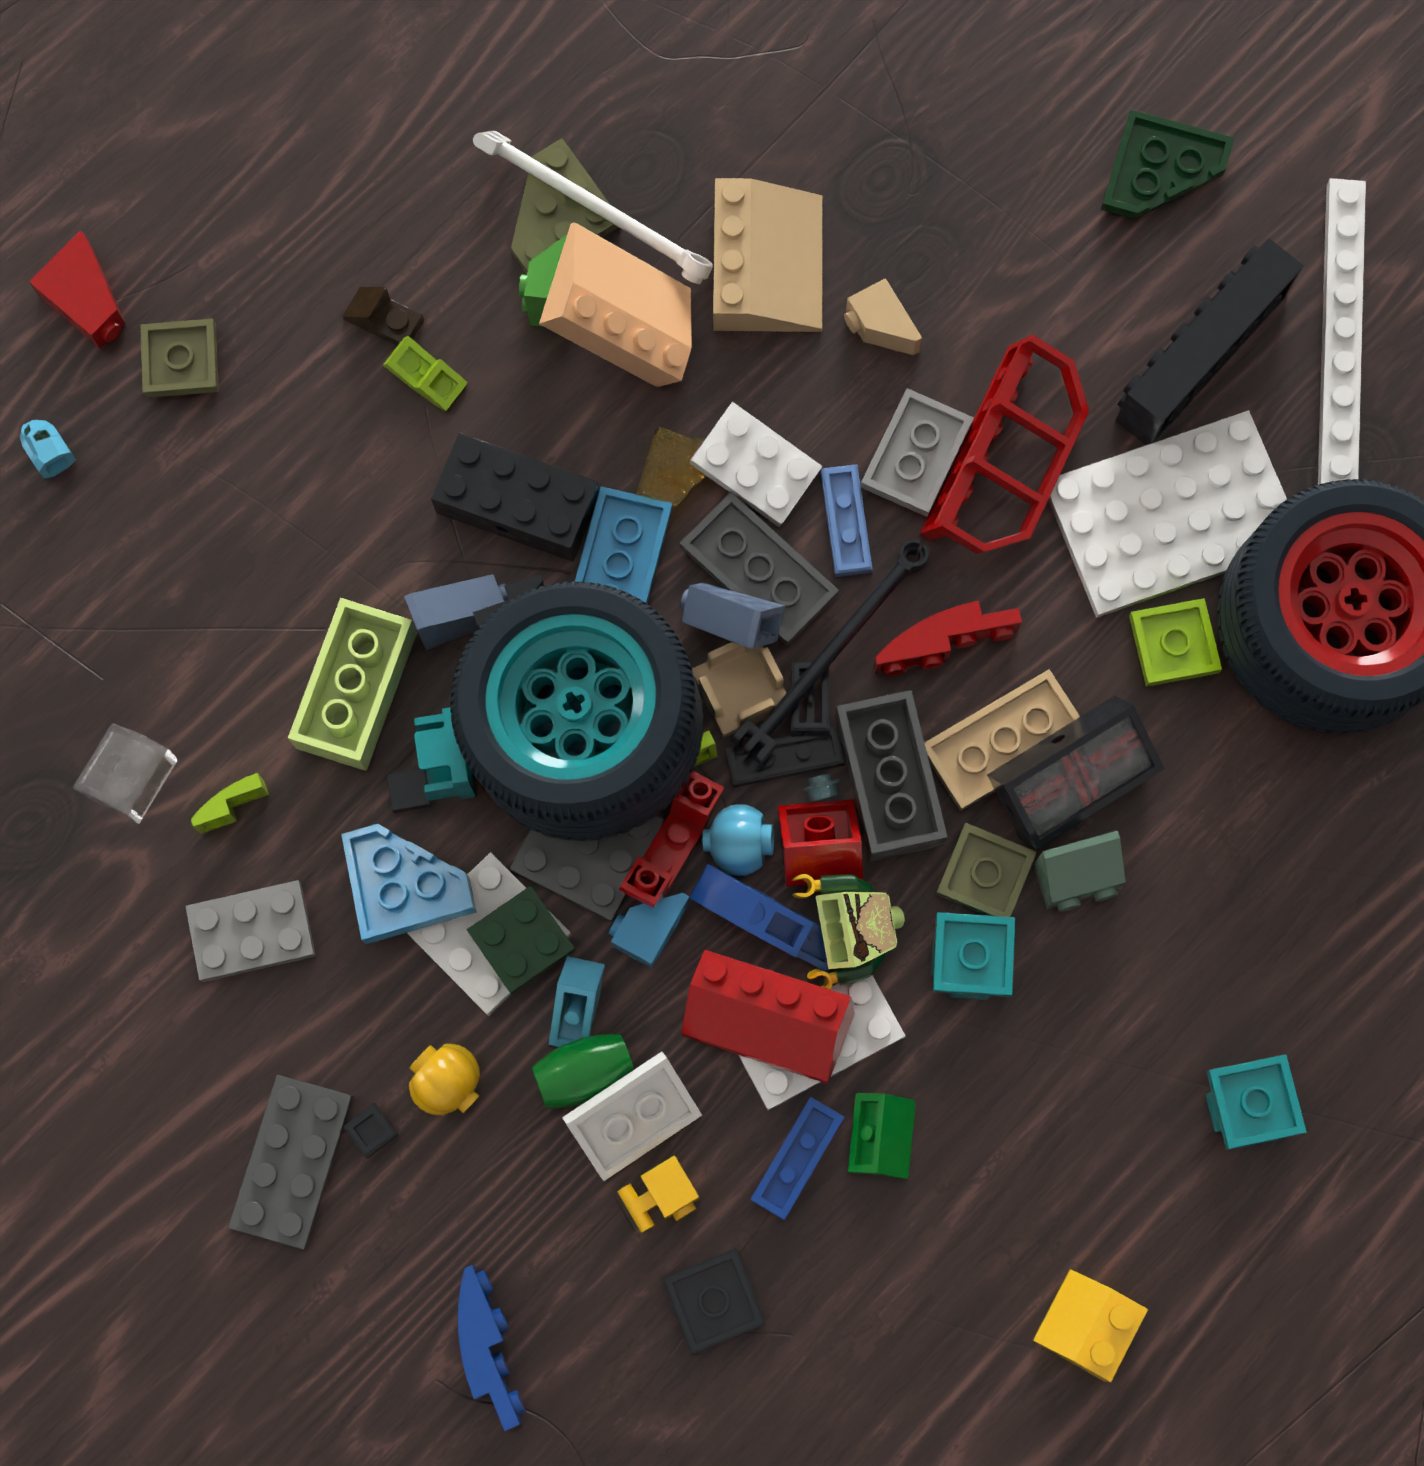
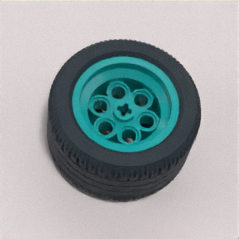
M571 581V583L548 584L547 586H540L537 590L534 588L529 592H524V595H518L516 598L509 600L508 604L505 603L501 608L496 609L497 612L492 613L488 619L484 620V624L480 625L478 630L474 632V637L470 638L465 646V651L461 654L458 661L459 666L456 667L454 682L451 689L452 697L450 699L451 721L456 743L466 764L489 796L506 814L523 826L535 832H541L543 835L556 836L558 839L564 840L572 838L573 841H586V839L591 841L602 839V837H614L618 835L617 833L623 834L633 830L632 828L635 826L643 825L647 822L646 820L652 819L659 814L661 809L664 810L672 802L671 799L675 798L682 790V785L686 784L691 775L690 771L692 772L697 761L696 757H698L701 748L704 724L702 701L688 656L679 637L668 622L651 606L646 605L644 601L635 596L632 597L631 594L625 591L617 590L615 587L607 585L601 586L599 583L587 582L586 584L583 581ZM589 669L587 675L580 680L570 678L572 671ZM546 685L554 687V692L550 697L546 699L536 698ZM608 686H621L622 690L617 697L612 699L603 697V692ZM575 700H577L582 708V711L576 714L570 705ZM616 722L621 725L620 731L612 737L602 735L603 727L606 724ZM540 724H553V729L549 735L545 737L535 736V730ZM581 741L587 744L585 751L578 756H570L567 753L568 748L574 742Z

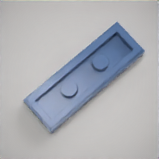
M858 465L821 468L820 474L835 577L872 573L873 568Z

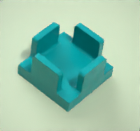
M443 708L442 714L414 719L415 727L418 731L414 734L418 766L420 770L426 771L428 784L424 785V793L428 800L459 796L461 800L476 797L472 772L462 757L456 743L450 708Z
M937 912L935 935L932 939V992L950 993L949 997L980 1000H988L990 996L1011 997L1013 989L1015 917Z
M1286 1054L1207 1071L1211 1092L1206 1094L1214 1131L1222 1132L1226 1150L1307 1133Z

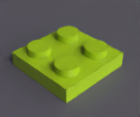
M1205 598L1130 613L1129 618L1146 687L1221 672V662Z

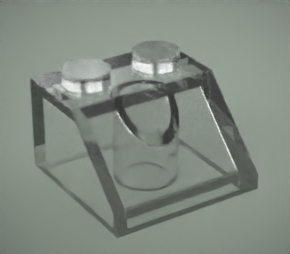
M112 723L72 788L139 824L178 759L169 749L136 731Z

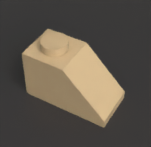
M886 278L847 298L846 313L844 314L846 324L852 333L858 332L863 342L910 355L919 353L922 337Z

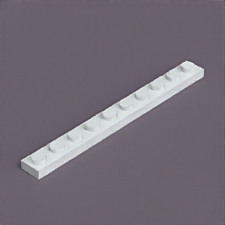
M1330 178L1326 185L1318 485L1337 480L1358 479L1366 181Z

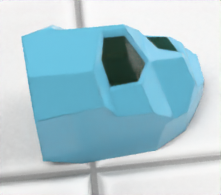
M31 420L22 426L20 433L22 447L44 479L56 476L76 461L54 425L44 420Z

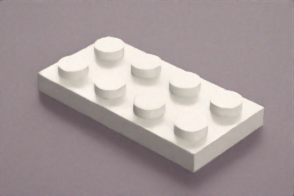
M873 975L842 986L839 983L832 986L831 990L852 997L855 1015L831 1077L905 1038L901 1026ZM738 1055L768 1111L821 1083L820 1081Z

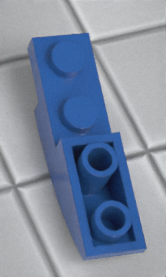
M707 863L690 895V899L786 953L799 957L827 973L830 969H828L820 923Z
M471 1265L464 1268L458 1304V1335L462 1362L473 1398L477 1399L489 1393L504 1431L523 1423L520 1415L526 1413L518 1391L510 1392L504 1378L510 1372L501 1352L494 1354L492 1349L493 1346L506 1341L503 1332L509 1330V1326L501 1308L493 1309L488 1294L494 1291L486 1271L478 1272L476 1266Z

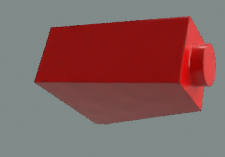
M81 231L29 281L43 301L99 349L106 343L114 341L125 325L95 251L85 234Z

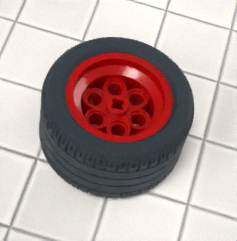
M1346 479L1322 483L1300 491L1285 500L1264 519L1252 535L1242 544L1232 558L1223 577L1218 596L1217 614L1219 615L1217 616V623L1220 630V642L1223 644L1222 649L1225 658L1228 659V665L1232 672L1236 674L1235 677L1241 686L1246 688L1244 690L1252 698L1254 697L1257 703L1263 708H1267L1276 717L1280 716L1282 720L1290 724L1295 723L1296 726L1309 730L1311 728L1312 731L1334 734L1362 732L1385 725L1424 701V500L1403 488L1398 489V486H1391L1388 483L1383 484L1373 480L1367 481L1365 479ZM1317 569L1326 570L1331 576V583L1322 582L1317 576ZM1355 570L1365 575L1369 580L1358 577ZM1349 596L1352 602H1357L1358 604L1355 610L1352 604L1345 603ZM1379 596L1384 597L1388 610L1380 605ZM1303 603H1310L1316 608V618L1309 617L1304 613ZM1369 629L1377 634L1379 639L1378 645L1371 644L1366 640L1365 630ZM1327 633L1338 636L1341 642L1339 649L1329 645L1326 639Z

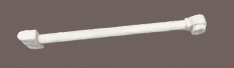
M497 131L474 135L473 143L479 149L491 156L500 155L676 261L683 268L681 275L685 279L701 284L703 279L708 278L713 264L705 257L688 249L684 250L511 146L512 140Z

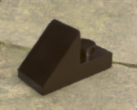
M359 287L342 316L343 320L397 346L406 336L413 339L424 321L422 314L391 300L385 287Z

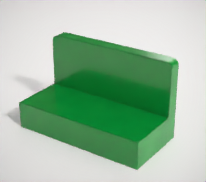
M856 1093L848 1172L884 1175L900 1179H907L909 1177L916 1105L914 1100L889 1094Z

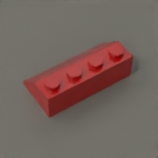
M704 950L690 983L681 1034L684 1037L828 1084L855 1011L851 996Z

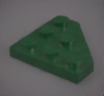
M1130 109L1101 210L1137 219L1223 176L1234 137Z

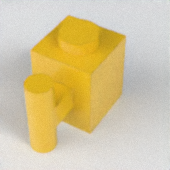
M675 1155L641 1175L643 1182L649 1190L638 1197L631 1183L617 1191L641 1233L655 1225L647 1212L658 1205L665 1219L673 1215L674 1219L678 1221L695 1211L696 1207L693 1203L699 1200L697 1192Z

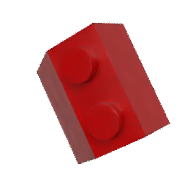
M853 799L778 806L786 886H808L803 880L792 881L793 878L802 874H807L814 880H821V876L843 874H851L863 880L862 841Z

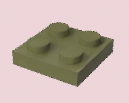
M213 318L140 324L142 388L146 398L219 392L216 323Z
M965 822L936 895L986 916L1011 917L1037 852Z

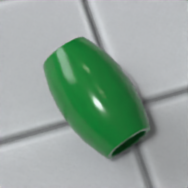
M599 1034L577 1039L551 1051L531 1067L546 1109L580 1106L634 1070L621 1034Z

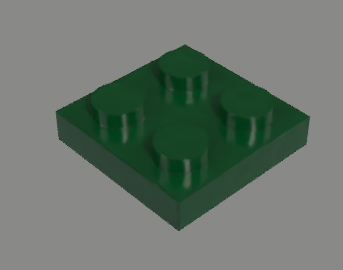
M529 886L466 929L511 995L576 951L532 886Z

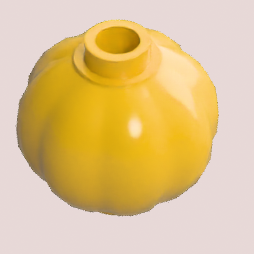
M449 1043L444 1044L437 1051L430 1045L409 1067L415 1073L409 1082L412 1100L421 1110L428 1114L445 1115L455 1111L457 1108L464 1113L479 1097L474 1091L480 1077L479 1065L474 1055L463 1046Z

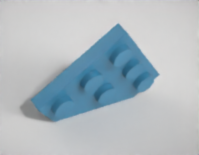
M379 824L341 834L361 940L365 944L477 913L470 878L461 869L436 858L432 853L398 837Z

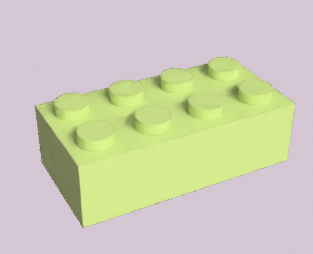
M340 598L288 736L295 749L367 771L417 635V630L412 620Z

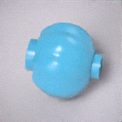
M745 804L730 805L716 815L710 829H703V851L711 852L714 862L723 872L733 876H747L763 866L765 855H773V824H765L763 814L752 806Z

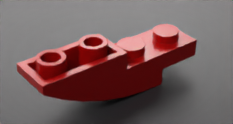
M975 601L934 614L910 627L891 641L875 657L874 673H884L885 676L890 677L901 675L907 672L906 668L921 666L923 670L934 669L944 664L943 661H948L951 653L950 645L955 644V648L961 649L977 644V640L992 638L994 642L1011 639L1014 637V633H1018L1022 624L1019 608L982 615L979 601Z

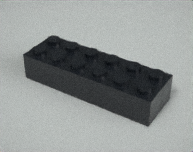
M1270 238L1260 249L1254 245L1241 261L1242 266L1236 274L1230 271L1217 287L1219 291L1213 299L1209 296L1206 297L1194 312L1196 316L1188 325L1184 322L1172 335L1170 340L1173 342L1166 351L1160 348L1147 363L1149 368L1141 377L1136 374L1124 388L1123 392L1125 394L1117 404L1121 409L1115 421L1145 445L1154 443L1289 294L1304 265Z

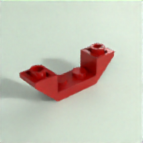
M690 771L691 775L686 784L682 785V790L673 799L669 815L643 858L638 857L619 888L623 893L652 908H655L667 896L701 839L703 829L706 828L725 788L694 771Z

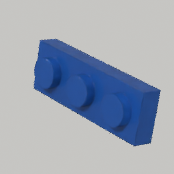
M810 1097L750 1200L780 1219L785 1220L844 1116Z

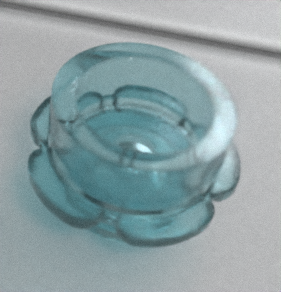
M830 773L809 778L810 786L803 789L804 792H808L810 802L840 794L837 786L840 780H832Z

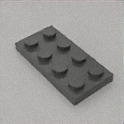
M732 492L679 543L680 548L724 589L785 605L778 638L786 646L839 595V590Z
M277 1074L228 1228L307 1250L343 1134V1126L346 1124L354 1098L352 1095Z

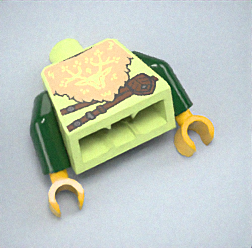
M807 874L798 875L793 878L792 881L803 880L808 885L806 893L792 894L795 898L803 899L817 891L822 893V895L816 896L828 969H835V972L831 973L820 969H813L808 973L807 978L813 979L823 975L824 984L821 987L831 990L833 984L838 982L842 986L871 977L884 961L885 953L896 948L897 938L895 929L901 928L905 921L901 908L891 906L890 898L886 893L874 892L872 885L851 874L821 876V880H814Z

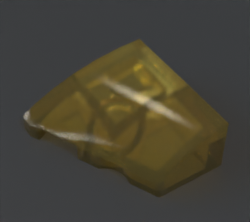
M663 427L656 428L636 495L673 503V507L678 506L688 495V492L706 476L689 464L705 439L700 437L692 439Z

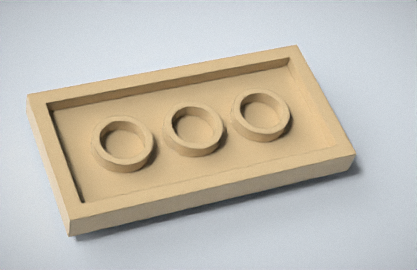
M1050 669L926 741L925 747L929 763L959 811H962L995 791L987 774L1073 722L1080 715Z

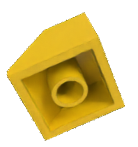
M1070 1269L1033 1341L1100 1380L1111 1382L1148 1309L1112 1288Z

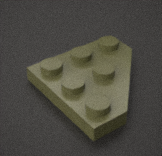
M563 138L532 156L536 161L610 204ZM528 173L511 250L513 256L527 274L529 261L568 234L571 223L575 222L601 238L619 227Z

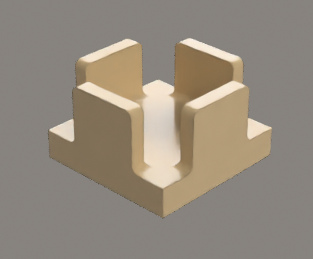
M731 642L709 652L708 661L692 668L697 686L723 738L736 733L747 719L753 724L764 720L786 694L783 687V676L768 647L763 648L761 646L751 649Z

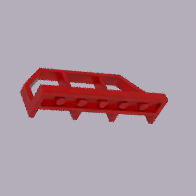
M1033 334L1008 346L919 535L930 541L947 536L975 554L1031 538L1089 413V407L1074 360ZM1033 352L1061 370L1073 410V416L1064 435L1014 405L1019 393L1016 390L1020 379L1027 375L1033 365V359H1031ZM1003 415L1057 448L1037 492L987 462L989 454L986 451L991 441L998 437L1003 428L1004 422L1001 421ZM976 472L1031 505L1018 534L983 543L957 527L959 517L956 516L961 504H964L973 492L974 485L971 483Z

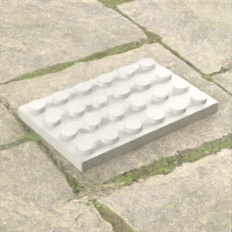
M1249 410L1061 474L1048 499L1096 618L1224 574L1242 544L1274 509L1287 500Z

